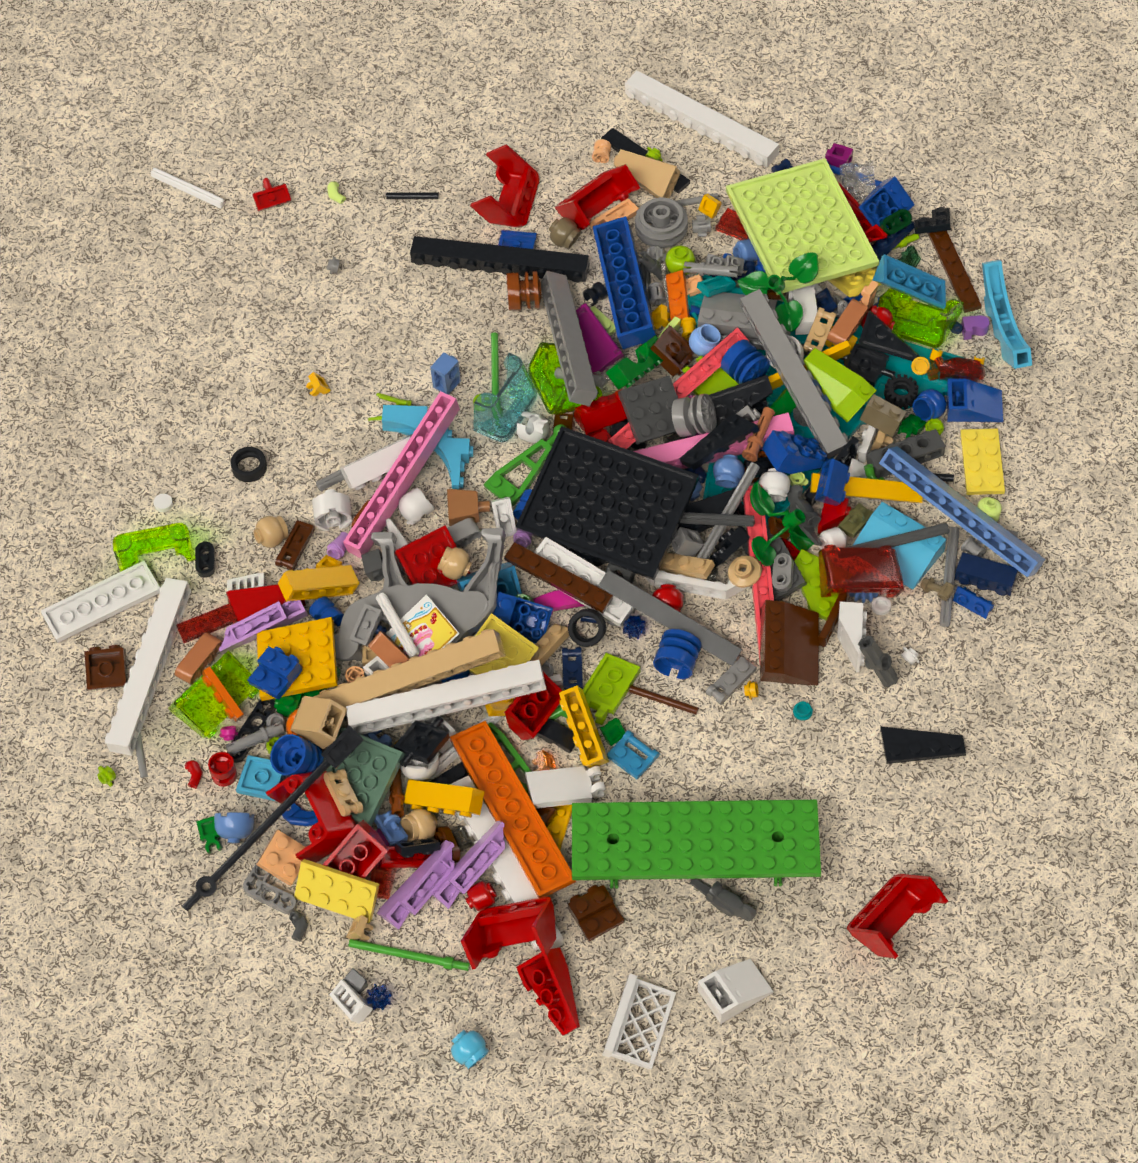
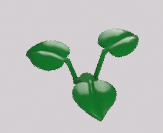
M813 252L800 255L790 263L788 270L793 277L782 276L780 278L778 275H771L768 278L765 272L755 271L738 280V284L745 295L758 289L761 290L762 294L766 295L767 290H773L778 293L784 304H780L775 308L778 315L777 320L789 332H793L800 325L803 318V308L796 300L787 302L782 294L785 288L784 281L795 280L796 278L803 284L813 281L819 270L818 255Z
M756 482L750 492V501L754 510L760 516L766 514L769 517L784 515L782 520L784 528L766 542L763 537L757 536L752 540V550L756 558L761 561L763 566L767 567L774 563L776 551L770 546L771 542L786 530L790 533L792 544L800 551L801 549L808 550L814 543L798 526L805 522L804 513L800 509H795L792 512L786 510L785 512L773 513L775 510L774 501L760 486L759 482Z

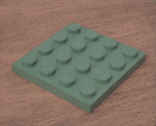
M340 727L336 739L344 732L346 728ZM360 735L364 741L337 769L331 765L326 771L335 773L337 770L345 769L347 779L358 801L363 805L362 813L354 814L353 812L351 815L355 821L360 822L364 820L372 826L400 768L399 761L406 754Z

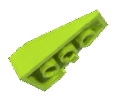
M816 348L804 359V364L811 372L813 378L820 384L822 393L830 400L832 409L847 423L877 391L863 377Z

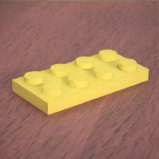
M998 429L960 430L966 495L1004 494L1005 487Z
M304 859L301 861L294 897L297 900L354 919L362 915L368 918L367 923H370L373 918L380 884Z

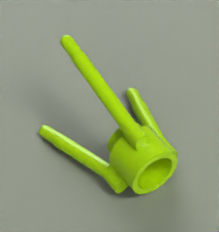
M380 393L376 394L380 399L394 402L396 405L412 406L411 400L398 399ZM382 416L370 417L368 421L382 420Z

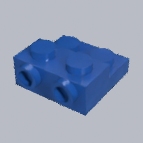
M268 646L257 660L259 666L247 681L250 685L279 700L303 670L297 657L292 654L288 657L284 655V651L276 646L273 649Z

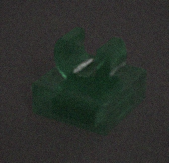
M908 246L901 253L902 257L897 259L915 268L921 260L914 246Z

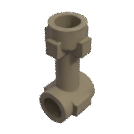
M924 578L921 581L920 586L925 592L928 593L930 590L938 592L937 596L944 601L951 598L955 592V586L949 582H945L941 586L936 584L933 578Z

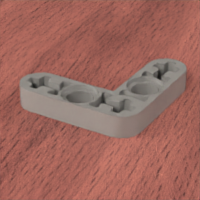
M255 864L243 884L246 895L284 914H290L297 908L295 897L267 883L272 874H258L260 867ZM256 882L257 889L253 888L250 891L249 885H254V883ZM274 892L276 896L272 900H266L265 894ZM280 895L282 901L288 902L290 900L292 906L285 908L283 902L279 901Z

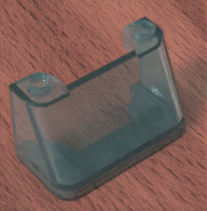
M511 353L504 360V367L507 369V379L498 394L483 393L474 402L473 431L498 442H506L513 436L517 430V423L521 424L525 418L521 414L525 411L529 412L537 399V390L520 357Z

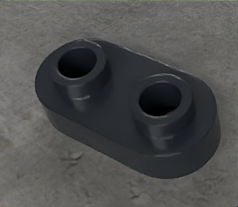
M201 542L195 548L196 572L203 578L210 577L215 572V549L210 542Z

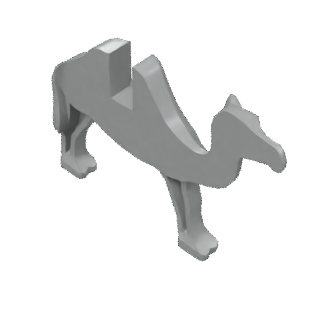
M486 528L481 530V536L488 543L487 556L463 592L438 584L417 583L407 585L403 580L397 556L394 552L396 550V536L393 532H373L371 539L382 550L384 586L378 593L355 601L346 610L341 621L339 634L334 635L336 660L362 661L361 644L351 641L350 636L364 604L381 609L376 596L382 592L387 595L400 619L427 594L460 633L450 643L461 642L463 638L479 631L496 608L497 580L501 570L504 551L503 543L506 537L504 529ZM383 613L380 621L390 624Z

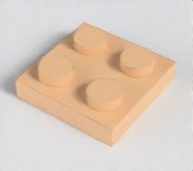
M277 830L256 865L291 886L299 874L301 860L296 858L295 854L304 849L305 846Z

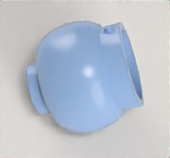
M704 324L692 331L689 337V346L695 354L704 357L720 343L721 334L713 325Z

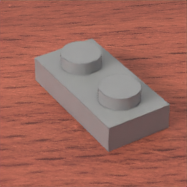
M364 604L350 640L368 647L384 612L381 609Z

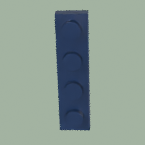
M914 221L893 235L877 240L872 245L879 262L884 254L887 255L914 229Z

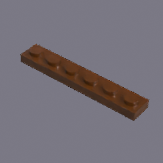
M948 232L927 233L964 313L981 309L980 300Z
M515 542L504 556L505 561L602 614L613 600V595Z

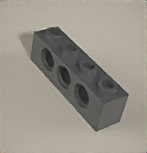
M936 429L925 431L920 435L908 437L898 443H891L884 448L872 450L867 455V464H873L875 476L879 479L880 477L892 474L879 464L888 448L898 446L922 464L944 456L946 446Z

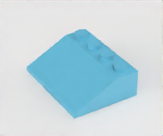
M881 502L868 519L853 545L926 527L886 503ZM936 536L858 555L857 557L913 590L945 551L946 539L942 536Z

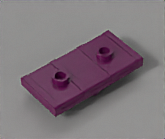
M585 303L576 310V314L579 319L580 329L582 330V337L585 342L586 352L588 353L592 374L598 375L621 359L624 354Z

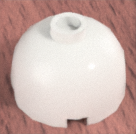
M437 753L429 764L413 759L406 767L400 765V769L405 777L410 780H428L434 776L438 769L439 754Z

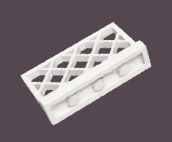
M629 974L602 1056L609 1058L612 1056L651 1070L676 992L637 979L638 976ZM638 986L646 988L650 995L640 999L637 993ZM663 994L670 996L667 1004L660 1006L656 996ZM652 999L657 1008L647 1012L643 1002ZM640 1005L644 1014L634 1018L631 1008ZM659 1011L663 1021L654 1025L650 1015ZM646 1017L651 1027L641 1031L636 1021ZM633 1023L638 1033L628 1037L624 1030L625 1026ZM653 1030L657 1039L655 1042L648 1044L643 1034ZM640 1036L645 1046L635 1050L630 1040ZM626 1042L632 1051L626 1055L617 1052L619 1045ZM647 1049L651 1056L649 1063L640 1060L637 1053Z

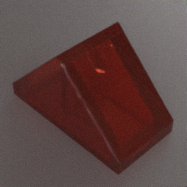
M380 861L371 871L370 881L380 884L377 898L389 899L397 868H381Z

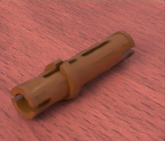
M399 768L390 786L389 803L392 808L391 814H396L401 818L405 814L403 806L405 796L402 794L401 769Z

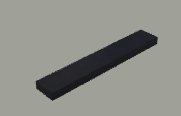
M614 128L601 137V139L609 141L611 148L618 153L620 149L645 156L648 152ZM680 174L674 191L679 194L690 184V180Z

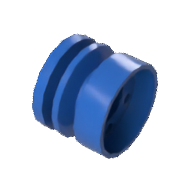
M745 339L732 345L721 361V368L730 377H734V380L739 384L765 376L770 367V360Z
M666 630L662 634L659 649L653 660V666L657 671L666 676L670 675L673 668L679 670L678 679L690 678L701 650L700 640L693 634L683 630Z
M287 734L279 738L273 745L270 762L272 768L277 773L290 777L294 774L313 772L324 761V757L321 755L323 752L319 746L297 735Z

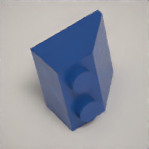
M832 458L823 463L815 501L834 506L844 501L846 495L844 486L850 478L848 466Z

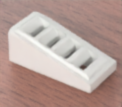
M386 519L387 531L393 532L397 538L396 550L407 545V541L392 520Z
M256 573L227 580V591L233 590V584H236V590L240 589V584H244V589L248 588V583H251L249 588L265 586L264 573Z
M344 979L329 994L349 1019L358 1024L364 1021L373 1009ZM346 989V992L343 994V996H342L341 998H339V996H340V995L343 993V991Z

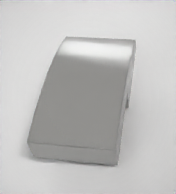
M708 254L705 264L739 266V271L731 272L738 273V276H741L744 259L731 255L722 258Z

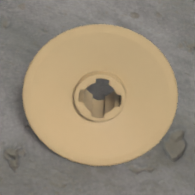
M740 556L729 565L728 578L737 587L745 588L752 586L761 576V564L752 556ZM743 567L746 568V571H745V572L741 571V570H742L741 568H743Z

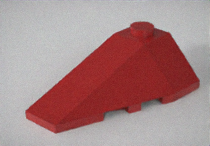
M560 947L550 949L547 956H543L541 952L516 967L524 987L528 992L533 989L539 997L536 1000L539 1006L544 1004L548 1008V1018L562 1036L580 1027L569 969Z

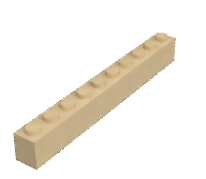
M486 629L477 636H467L461 642L446 644L445 648L430 650L421 657H411L407 662L395 663L386 670H377L370 676L356 678L354 682L339 684L337 688L332 690H323L314 697L331 699L346 708V706L355 703L367 702L375 698H383L427 686L505 657L506 654L500 634L494 629Z

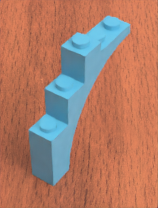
M1002 261L982 263L985 287V312L992 319L994 337L1000 341L1002 359L1014 369L1032 366L1031 348L1023 339L1010 307Z
M383 405V431L398 432L405 435L413 434L427 413V406ZM448 427L434 451L443 460L448 469L452 489L460 490V488H464V477H461V472H465V463H469V457H473V446H470L469 438H452V430H449Z

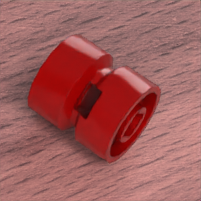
M218 752L210 757L208 767L213 782L223 787L234 783L237 778V771L233 757L226 752Z

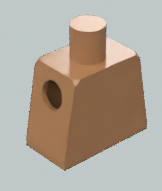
M447 489L449 526L467 518H473L475 523L480 522V512H490V502L478 501L477 491Z

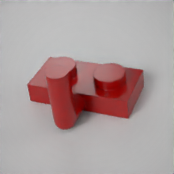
M268 178L263 179L262 186L265 190L252 194L258 212L291 202L286 184L272 188Z

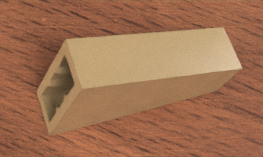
M622 149L614 158V166L618 167L626 164L640 187L656 198H670L680 176L677 166Z

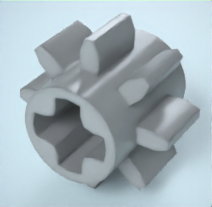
M696 215L697 220H692L693 233H698L699 237L707 236V232H711L710 218L706 219L705 215Z
M652 246L647 249V254L652 259H656L659 265L662 266L666 258V253H663V249L658 246Z

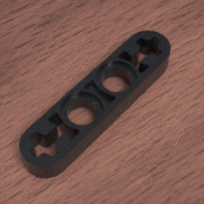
M273 699L260 700L232 742L246 734L259 731L261 727L265 728L268 716L276 711L274 707L275 701ZM270 704L271 708H266L264 711L263 705L267 706ZM253 720H262V723L259 726L252 725ZM252 747L240 751V755H232L234 763L243 761Z

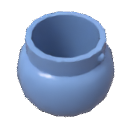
M724 455L713 466L715 484L724 488H736L745 473L744 464L735 455Z

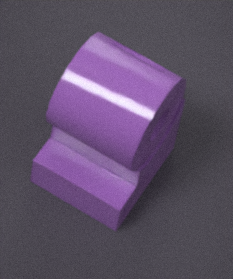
M982 315L962 317L961 325L963 326L962 334L964 340L971 339L972 335L984 336L987 334L989 319Z

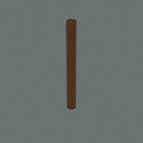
M633 685L630 686L628 691L697 715L699 707Z

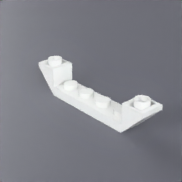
M662 570L658 571L655 580L646 578L652 586L660 587L663 584H671L683 592L724 600L748 588L737 587L730 580L728 584H723L719 581L712 582L700 578L686 577L683 574L676 575Z

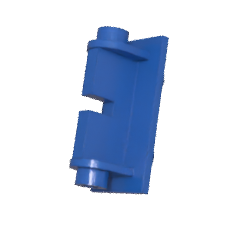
M958 586L952 601L986 619L989 611L991 612L994 608L992 601H988L981 596L977 597V594L968 590L967 587Z

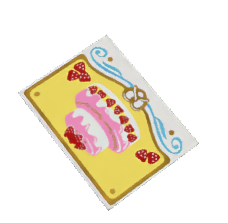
M427 594L400 619L419 651L418 656L420 657L426 655L430 650L445 648L446 644H449L460 634ZM391 628L386 635L406 653L393 628Z

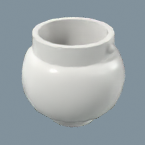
M771 468L768 469V472L762 474L759 479V484L762 485V488L771 496L774 502L786 500L790 490V479L785 473Z

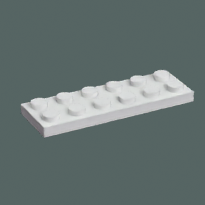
M547 537L544 538L534 552L597 587L606 572ZM613 596V600L602 616L621 627L634 607ZM580 602V603L583 604L584 606H586V607H588V608H590V609H593V608H591L590 606H588V605H586V604Z
M142 561L41 610V614L57 643L159 594L160 586L146 562Z

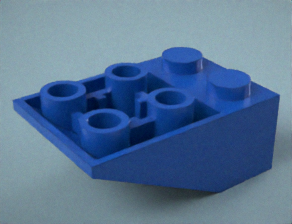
M894 176L884 180L872 190L860 204L859 209L873 227L876 224L879 226L884 218L900 209L909 211L915 204Z
M969 379L947 380V422L1004 421L1002 390Z
M772 430L762 447L776 471L787 474L821 468L823 463L829 460L816 439L805 438L798 434H788L785 431Z
M497 591L496 608L492 614L529 641L537 643L546 633L553 608Z

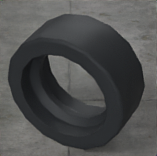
M243 447L237 450L231 458L232 472L238 480L243 482L259 480L267 471L266 458L263 452L255 447ZM248 457L257 458L260 462L259 466L252 471H242L238 468L239 462Z
M590 608L581 609L569 620V636L577 645L583 647L593 646L605 635L606 621L597 610ZM586 616L592 617L598 624L597 634L589 639L581 637L576 630L577 621Z

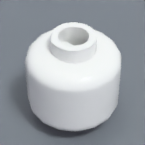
M834 527L821 532L819 539L822 542V546H819V548L826 554L837 553L839 549L846 547L847 536L840 528Z

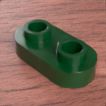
M900 209L884 218L880 222L879 227L887 236L893 235L912 222V215L908 210Z

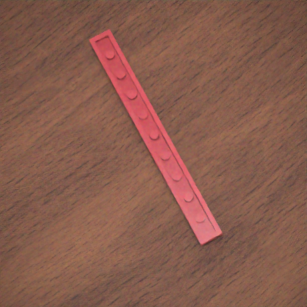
M738 327L673 383L678 398L688 396L721 367L722 358L732 345L743 339L748 340ZM629 422L608 440L611 444L627 449L636 441Z
M749 486L743 496L745 515H753L755 517L754 526H746V531L750 537L747 540L749 556L756 558L752 550V540L757 536H761L767 542L768 538L765 515L760 516L752 507L750 492L753 486ZM762 564L761 576L752 585L759 663L761 608L765 600L774 601L771 567H766Z

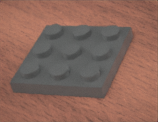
M670 375L618 392L637 444L676 432L672 421V404L675 399H678Z

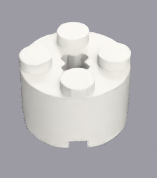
M328 489L324 494L312 499L314 522L318 529L328 531L329 527L339 526V529H343L351 524L352 513L350 497L348 495L336 492L334 489Z

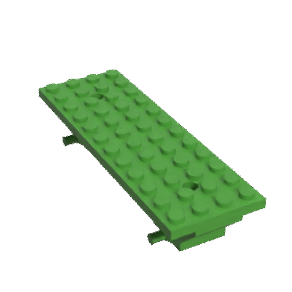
M817 799L572 803V880H610V888L613 889V882L615 881V889H618V880L774 878V886L777 887V879L779 886L783 885L782 877H821Z

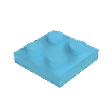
M248 755L236 792L275 801L267 796L266 792L281 783L284 775L277 773L272 768L270 759Z

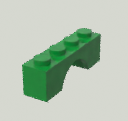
M656 335L635 350L637 363L625 357L605 372L618 390L624 386L629 388L635 383V380L638 381L645 373L647 374L663 361L650 349L658 339Z

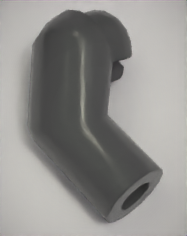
M293 911L289 915V919L295 927L291 938L301 942L308 923L302 913Z

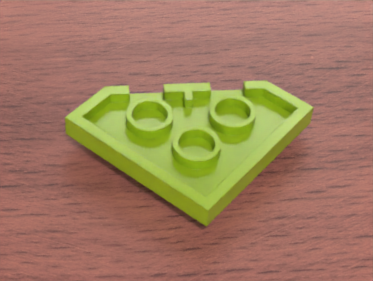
M801 549L795 559V563L807 585L800 589L807 601L808 610L819 613V618L827 620L840 591H845L849 578L853 574Z

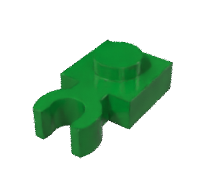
M910 414L902 421L897 434L906 433V438L911 437L912 434L918 435L925 428L927 422L921 420L918 416Z
M214 816L196 821L200 840L202 842L207 841L205 844L207 853H211L210 847L212 845H216L217 850L221 851L222 846L216 839L220 836L215 830Z

